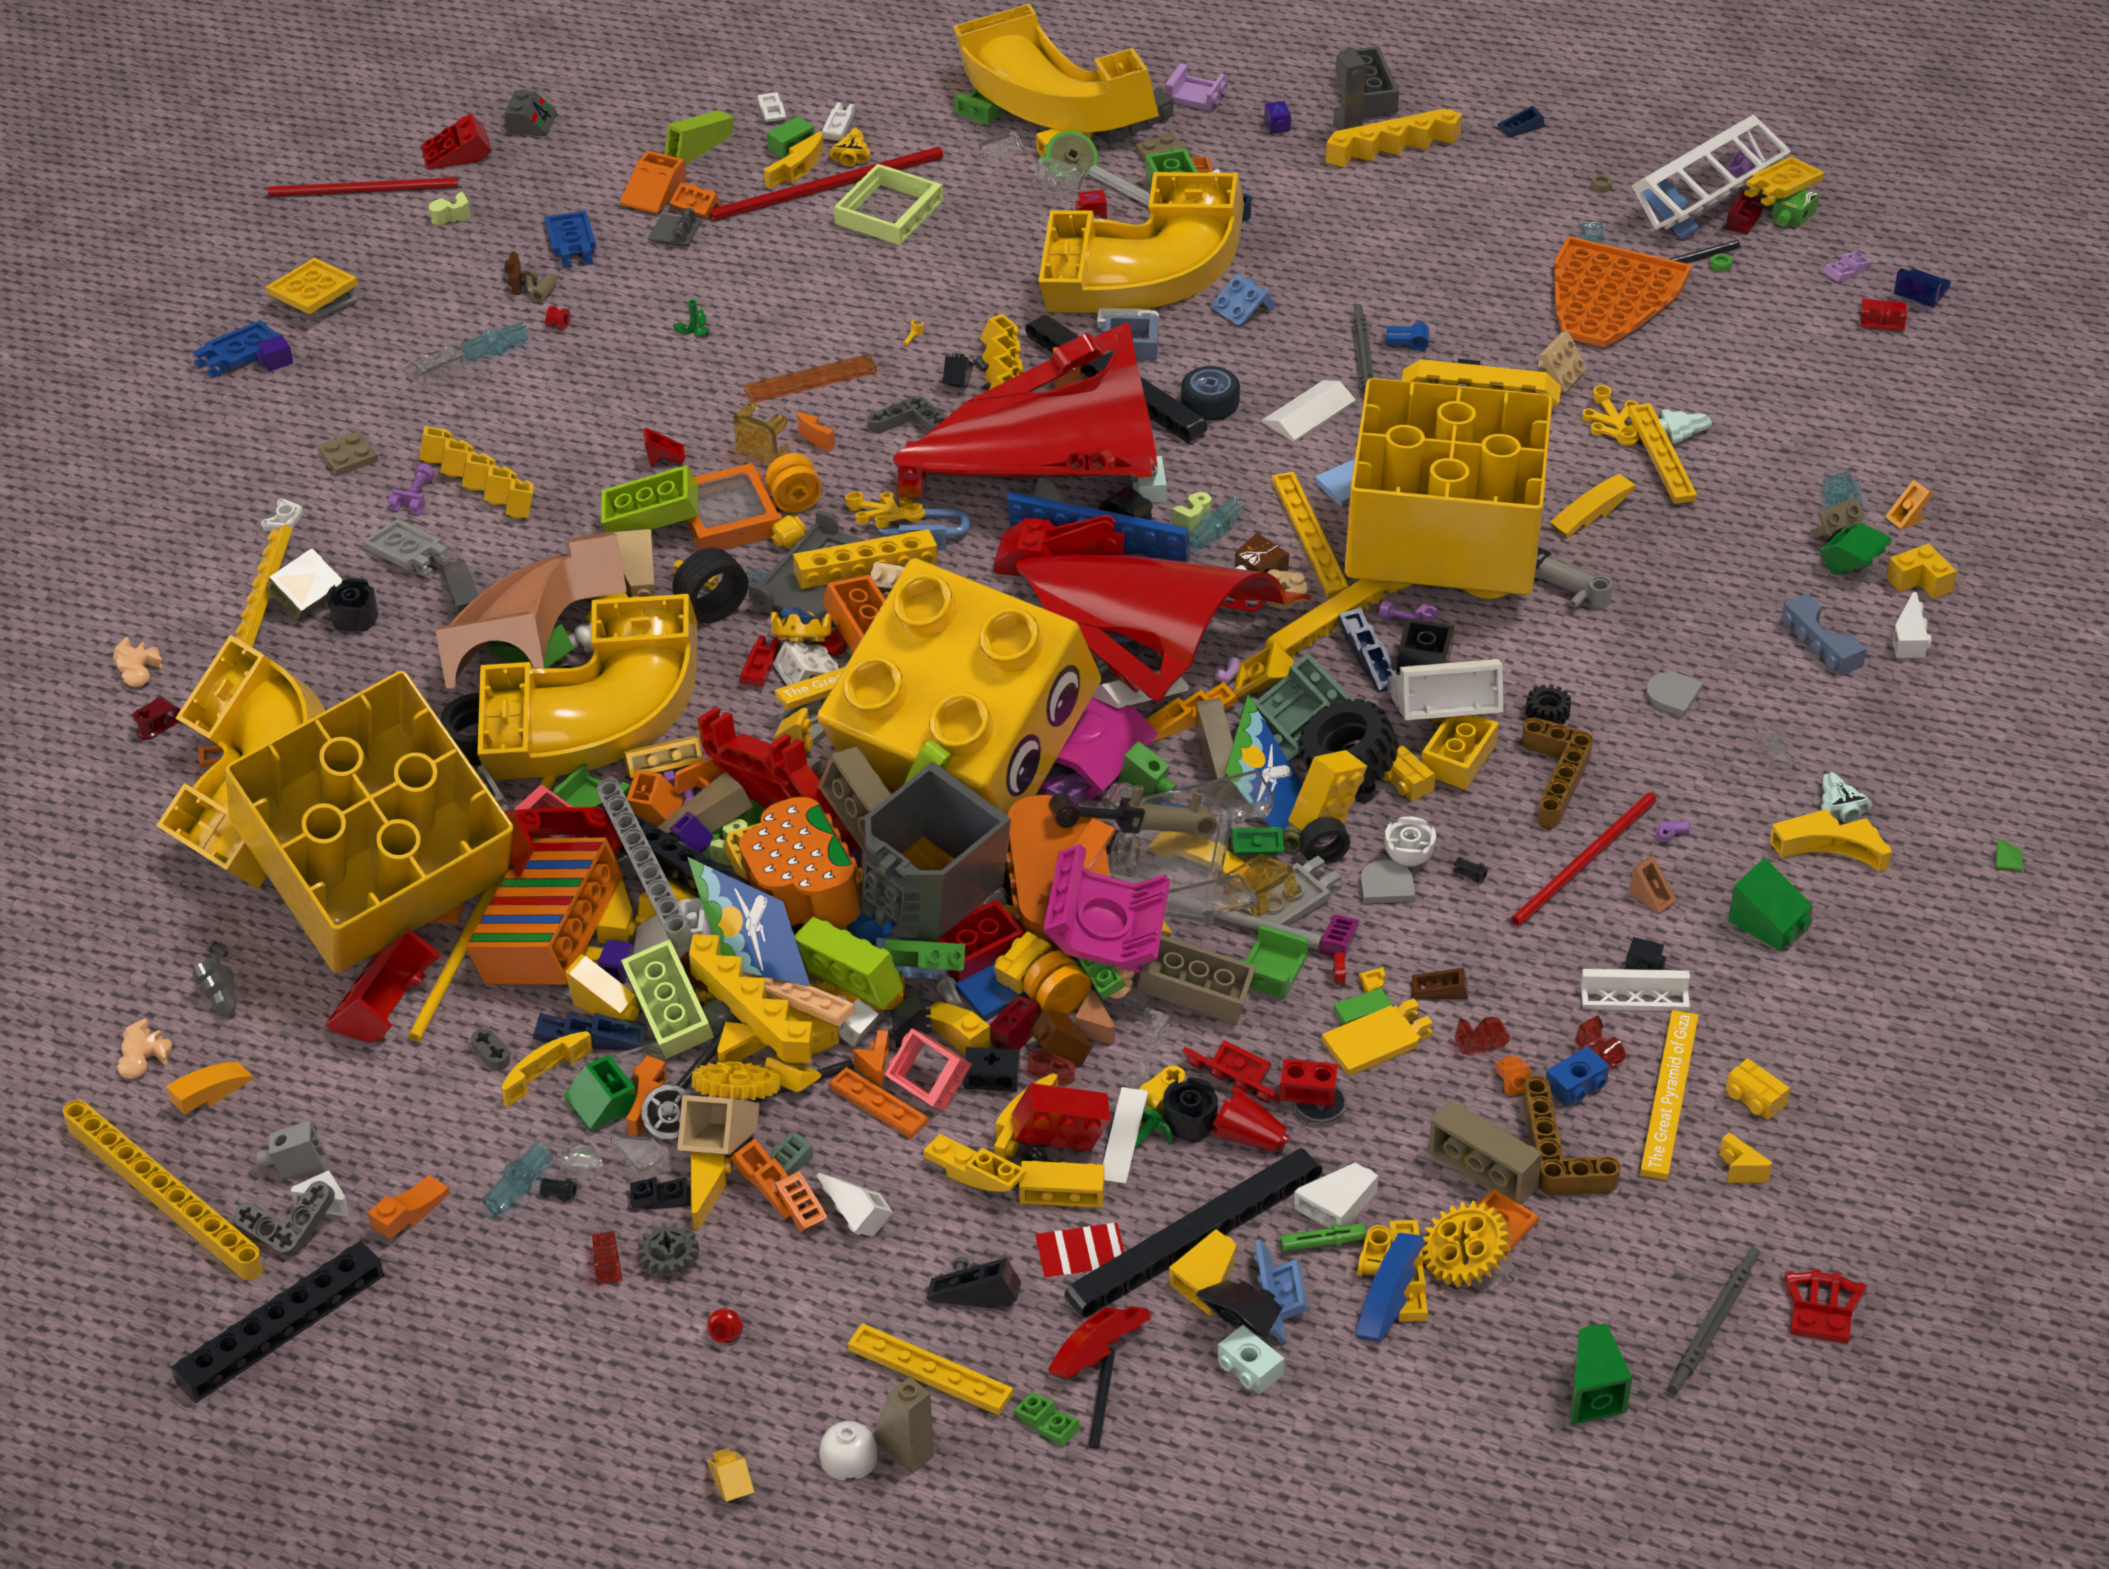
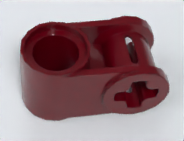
M158 697L146 706L137 709L133 713V720L138 726L136 730L137 737L141 740H151L168 728L175 726L179 722L176 717L181 709L163 697Z

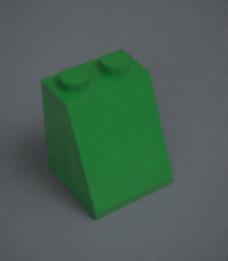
M1763 858L1734 885L1728 922L1781 951L1787 944L1792 945L1802 930L1806 931L1810 927L1813 920L1811 917L1813 905L1768 860Z
M1608 1324L1589 1325L1579 1329L1574 1365L1570 1413L1571 1424L1575 1425L1627 1413L1632 1376Z

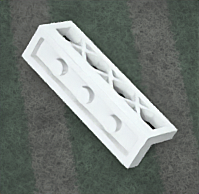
M1583 969L1581 978L1582 1009L1689 1011V971ZM1588 994H1598L1603 999L1600 1001H1588ZM1618 994H1623L1630 999L1626 1002H1619L1614 997ZM1643 995H1652L1656 1000L1645 1002L1641 997ZM1671 995L1682 996L1683 1003H1673L1667 998Z

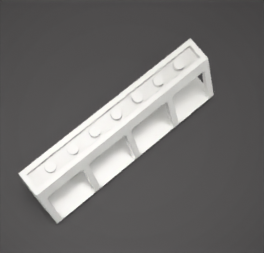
M1752 115L1631 186L1654 229L1657 230L1664 227L1666 230L1677 224L1675 220L1680 223L1690 217L1688 213L1691 212L1693 215L1703 210V204L1707 207L1716 202V196L1722 198L1731 193V187L1735 190L1743 186V180L1748 181L1751 179L1752 174L1771 166L1770 164L1774 165L1784 160L1783 156L1790 153V150L1755 115ZM1756 126L1781 150V153L1769 159H1764L1749 129ZM1745 133L1755 154L1738 139L1739 135ZM1731 141L1756 166L1740 177L1735 178L1710 152ZM1701 157H1704L1729 181L1728 184L1709 195L1683 171L1684 167ZM1674 173L1678 174L1702 198L1684 210H1681L1657 186V183ZM1646 189L1653 191L1675 215L1659 222L1643 191Z

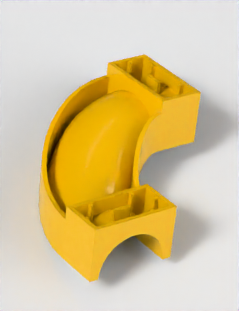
M1031 4L953 26L964 71L970 83L988 100L1022 119L1057 130L1088 133L1112 130L1159 116L1148 69L1133 48L1094 59L1097 71L1084 70L1067 59L1051 42L1039 26L1036 12Z
M1153 172L1148 206L1150 217L1146 223L1140 225L1095 219L1093 211L1050 210L1038 281L1047 312L1098 313L1099 308H1138L1143 310L1187 299L1209 287L1226 272L1237 252L1244 209L1238 173Z
M689 594L592 600L591 644L593 656L583 666L575 668L533 669L530 662L481 665L478 757L484 770L487 769L495 781L571 774L581 764L587 765L588 770L617 762L624 759L622 751L649 746L664 735L685 710L692 696L696 681L697 619Z
M230 635L176 717L182 723L222 747L224 754L217 763L200 777L193 788L186 783L182 785L156 826L257 889L260 888L267 874L229 819L226 767L236 759L323 713L325 708L318 696L308 685L267 656Z

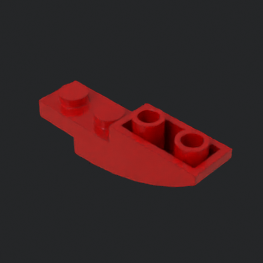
M1130 1306L1122 1310L1105 1307L1082 1323L1065 1341L1049 1366V1373L1061 1376L1063 1379H1069L1077 1376L1079 1370L1099 1364L1101 1358L1111 1354L1108 1344L1117 1342L1120 1339L1119 1336L1126 1332L1139 1330L1142 1327L1141 1324L1151 1319L1148 1308Z

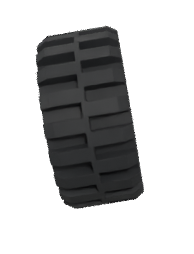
M1344 699L1341 703L1333 702L1329 707L1321 708L1316 716L1312 715L1309 718L1308 725H1304L1298 740V751L1307 771H1309L1314 757L1334 753L1349 742L1361 740L1355 746L1346 750L1367 765L1364 780L1357 791H1361L1360 788L1365 786L1367 788L1372 786L1376 780L1380 781L1385 776L1384 773L1390 771L1398 755V740L1384 710L1375 703L1365 702L1363 699H1355V701Z

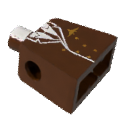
M1256 533L1236 551L1235 568L1264 573L1272 569L1289 571V553L1259 533Z

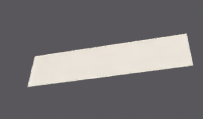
M1121 1088L1103 1165H1105V1181L1126 1184L1148 1091Z

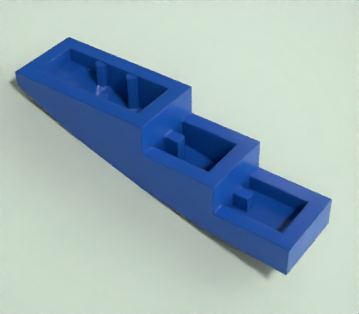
M1398 1233L1375 1275L1355 1333L1357 1338L1381 1342L1407 1302L1403 1292L1417 1272L1413 1262L1426 1244L1422 1235Z

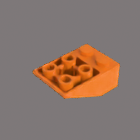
M647 150L637 161L621 198L620 205L658 214L672 198L680 182L684 183L686 181L684 159Z

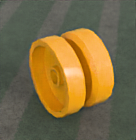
M798 453L785 454L774 460L766 471L765 481L777 507L784 512L796 513L805 511L818 502L822 494V483L811 460L805 455Z
M1059 950L1050 952L1033 963L1023 980V990L1031 1000L1039 1002L1041 1011L1064 1012L1068 1015L1083 1004L1091 990V979L1081 967L1077 966L1069 955Z

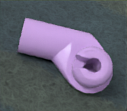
M1231 657L1228 660L1226 671L1218 669L1214 680L1228 684L1239 672V660Z

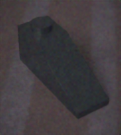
M1003 1258L931 1278L927 1299L930 1302L994 1308L1016 1302L1021 1281L1008 1259Z

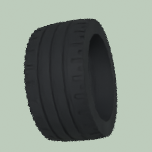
M709 547L695 552L684 560L674 575L672 591L673 595L689 594L698 622L715 623L730 616L742 604L748 592L749 580L742 566L729 553L719 548ZM724 573L715 589L707 595L697 598L700 589L708 580Z
M480 693L466 694L454 699L444 708L440 716L441 723L472 766L482 765L478 757V735L469 736L458 732L467 726L479 723Z

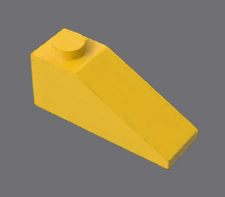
M623 879L619 883L596 928L597 939L600 943H606L607 940L629 943L631 936H636L637 921L633 919V911Z
M938 1000L930 1005L931 1015L926 1017H930L932 1029L965 1055L966 1047H991L990 1025L974 1012Z
M691 1152V1201L694 1230L701 1228L726 1186V1174H731L730 1157H725V1154Z

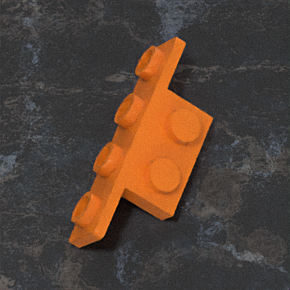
M710 758L704 759L675 773L674 791L680 794L696 786L703 790L723 772Z

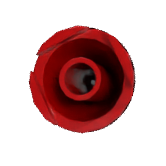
M1234 1086L1231 1092L1235 1093V1095H1232L1231 1099L1226 1098L1213 1124L1217 1129L1211 1130L1210 1134L1218 1138L1274 1153L1278 1148L1283 1150L1290 1135L1286 1134L1288 1128L1241 1088Z

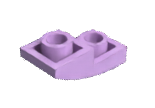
M1853 251L1852 253L1843 254L1841 260L1836 263L1826 264L1823 272L1837 282H1842L1863 272L1871 266L1872 262L1865 258L1863 253Z

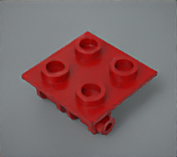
M1862 298L1860 326L1905 331L1908 312L1906 311L1907 303Z

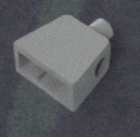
M305 1121L273 1132L269 1139V1149L257 1152L259 1166L262 1168L274 1165L282 1178L317 1175L326 1172L327 1152L311 1121Z

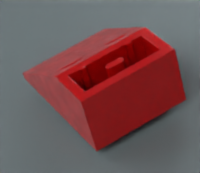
M472 113L461 117L458 122L444 128L441 133L427 139L421 145L428 170L477 162L492 152L486 129Z

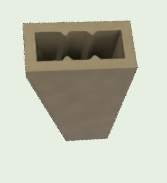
M1214 698L1196 701L1195 737L1217 797L1242 793L1241 790L1225 772L1233 741L1221 699Z
M724 772L657 828L678 839L669 828L689 811L712 833L751 809L753 805L743 787L728 773Z
M908 1377L888 1393L873 1435L876 1443L912 1474L934 1457L930 1393L912 1377Z

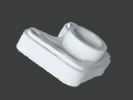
M278 499L277 514L272 518L264 519L261 522L262 529L264 531H272L275 528L279 529L285 523L293 528L303 515L302 507L288 500Z

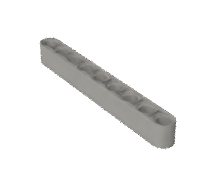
M605 779L597 787L602 804L668 939L671 940L674 948H686L691 944L693 936L687 919L618 781L615 779Z

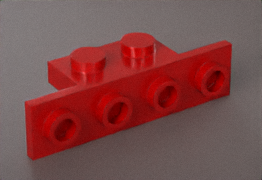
M1223 1040L1213 1060L1184 1046L1182 1052L1188 1059L1186 1062L1194 1068L1201 1070L1203 1066L1210 1070L1209 1073L1213 1077L1221 1081L1227 1078L1233 1081V1086L1241 1088L1244 1092H1247L1248 1089L1255 1092V1096L1265 1103L1269 1104L1270 1101L1279 1104L1281 1102L1276 1091L1262 1085L1272 1066L1269 1061L1226 1040Z

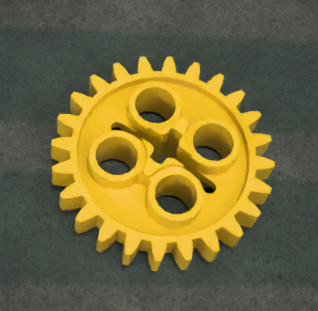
M740 1061L717 1062L716 1065L707 1063V1066L700 1065V1068H695L692 1071V1088H695L696 1092H701L702 1095L709 1094V1097L719 1096V1098L744 1101L746 1099L755 1100L756 1097L764 1099L765 1096H773V1093H777L780 1090V1074L776 1073V1070H770V1067L762 1068L761 1064L754 1066L752 1063L742 1064Z
M1472 1201L1470 1207L1467 1208L1465 1203L1461 1202L1460 1209L1458 1210L1451 1205L1450 1213L1446 1214L1444 1211H1440L1442 1217L1440 1220L1432 1218L1435 1226L1433 1228H1425L1429 1236L1423 1237L1426 1243L1422 1249L1424 1255L1423 1262L1430 1274H1433L1437 1281L1443 1279L1447 1286L1453 1281L1456 1287L1459 1288L1462 1281H1465L1467 1286L1470 1287L1472 1279H1476L1479 1284L1482 1283L1481 1276L1485 1274L1491 1278L1490 1270L1492 1268L1496 1270L1501 1269L1497 1262L1507 1260L1503 1252L1511 1251L1507 1243L1512 1240L1508 1233L1510 1228L1501 1213L1498 1214L1494 1207L1489 1209L1486 1203H1482L1478 1207L1476 1202Z

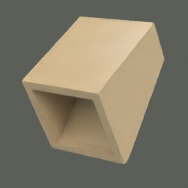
M683 1095L677 1150L731 1154L757 1131L760 1103L731 1098Z

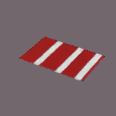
M1117 1222L1035 1234L1045 1278L1093 1271L1124 1253Z

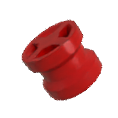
M550 306L545 316L546 326L551 328L557 326L558 329L565 330L570 322L569 309L562 308L560 310L556 306Z

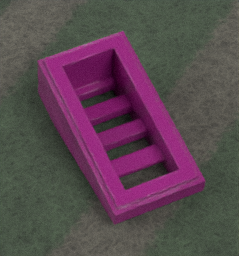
M1334 914L1321 939L1320 954L1334 957L1335 952H1344L1346 958L1360 920Z

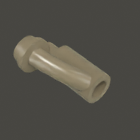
M528 269L522 273L526 289L535 301L543 302L556 286L557 276L554 273L544 276L536 286L534 284L538 280V274L535 270Z

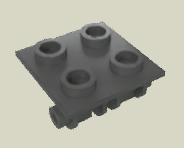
M693 208L684 209L683 216L681 217L661 214L648 240L689 246L702 220L696 219Z

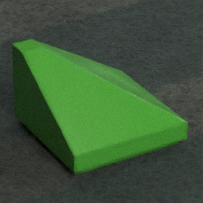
M1998 839L1996 869L2022 872V851L2008 842Z

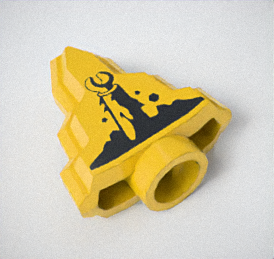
M856 127L852 129L846 137L842 138L841 141L831 148L829 157L834 161L841 162L844 166L852 167L856 163H866L870 159V149L867 148V143L864 142L861 130Z

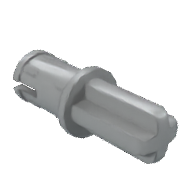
M948 970L946 974H938V979H934L937 992L943 995L946 1003L954 1006L959 1005L961 999L955 989L956 981L954 978L950 977Z

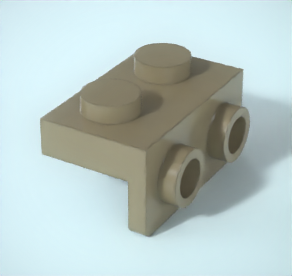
M1853 498L1818 512L1822 526L1810 531L1814 539L1823 536L1825 540L1837 534L1836 530L1854 525L1856 522L1866 519L1858 498Z

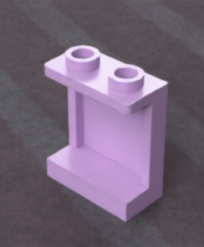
M1180 63L1166 82L1165 93L1174 99L1173 103L1211 111L1214 105H1218L1221 95L1227 91L1228 84L1225 82V74L1221 73L1216 81L1187 75L1188 65Z

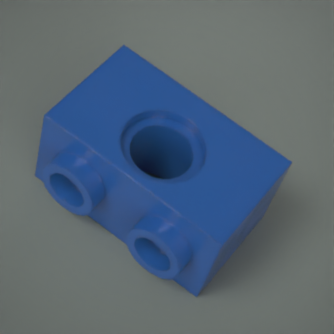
M1586 1046L1546 1070V1079L1549 1082L1551 1094L1565 1107L1574 1102L1578 1103L1587 1094L1594 1090H1600L1606 1085L1609 1065Z

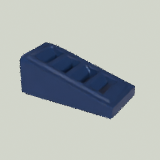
M1532 105L1498 123V127L1510 138L1543 128L1545 123L1543 115Z

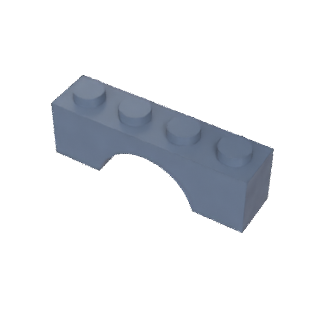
M1808 593L1784 602L1781 616L1783 624L1789 627L1801 641H1804L1814 654L1821 657L1830 669H1833L1841 676L1863 667L1866 648L1852 635H1835L1822 629L1819 626L1822 607Z

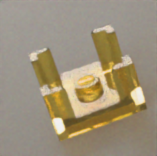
M749 402L733 416L736 451L770 465L774 460L789 452L788 444L777 449L776 437L787 426V420L785 416L780 414L774 415L767 423L755 419L749 415L758 406Z
M1264 854L1258 855L1222 876L1228 902L1236 906L1238 904L1237 900H1239L1238 892L1243 893L1248 897L1251 912L1259 917L1269 911L1265 893L1284 882L1288 898H1293L1299 894L1293 867Z

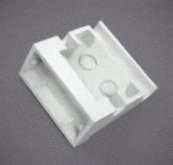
M1499 659L1400 667V675L1388 676V693H1391V698L1396 706H1399V711L1405 720L1503 712V666Z

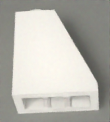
M1353 1163L1299 1187L1295 1191L1294 1209L1327 1228H1332V1225L1338 1224L1339 1227L1347 1226L1377 1193L1378 1175L1368 1168Z

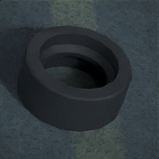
M1322 817L1312 821L1305 826L1299 837L1300 846L1306 859L1310 861L1319 856L1325 861V864L1341 859L1349 850L1351 843L1344 824L1339 819L1333 817ZM1337 835L1334 841L1328 845L1312 847L1322 837Z

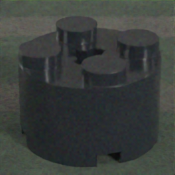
M1127 486L1101 503L1098 510L1152 520L1151 510L1153 505L1149 499L1144 498L1139 492Z
M350 578L342 580V584L337 587L334 584L329 588L326 597L334 628L344 631L359 630L363 632L369 630L378 617V607L373 586L370 587L368 582L363 579Z
M1190 1077L1187 1078V1081L1180 1083L1176 1080L1166 1088L1163 1095V1120L1169 1125L1173 1136L1196 1143L1202 1141L1204 1137L1210 1134L1211 1130L1216 1128L1213 1124L1218 1115V1096L1215 1093L1214 1087L1209 1082L1200 1078Z

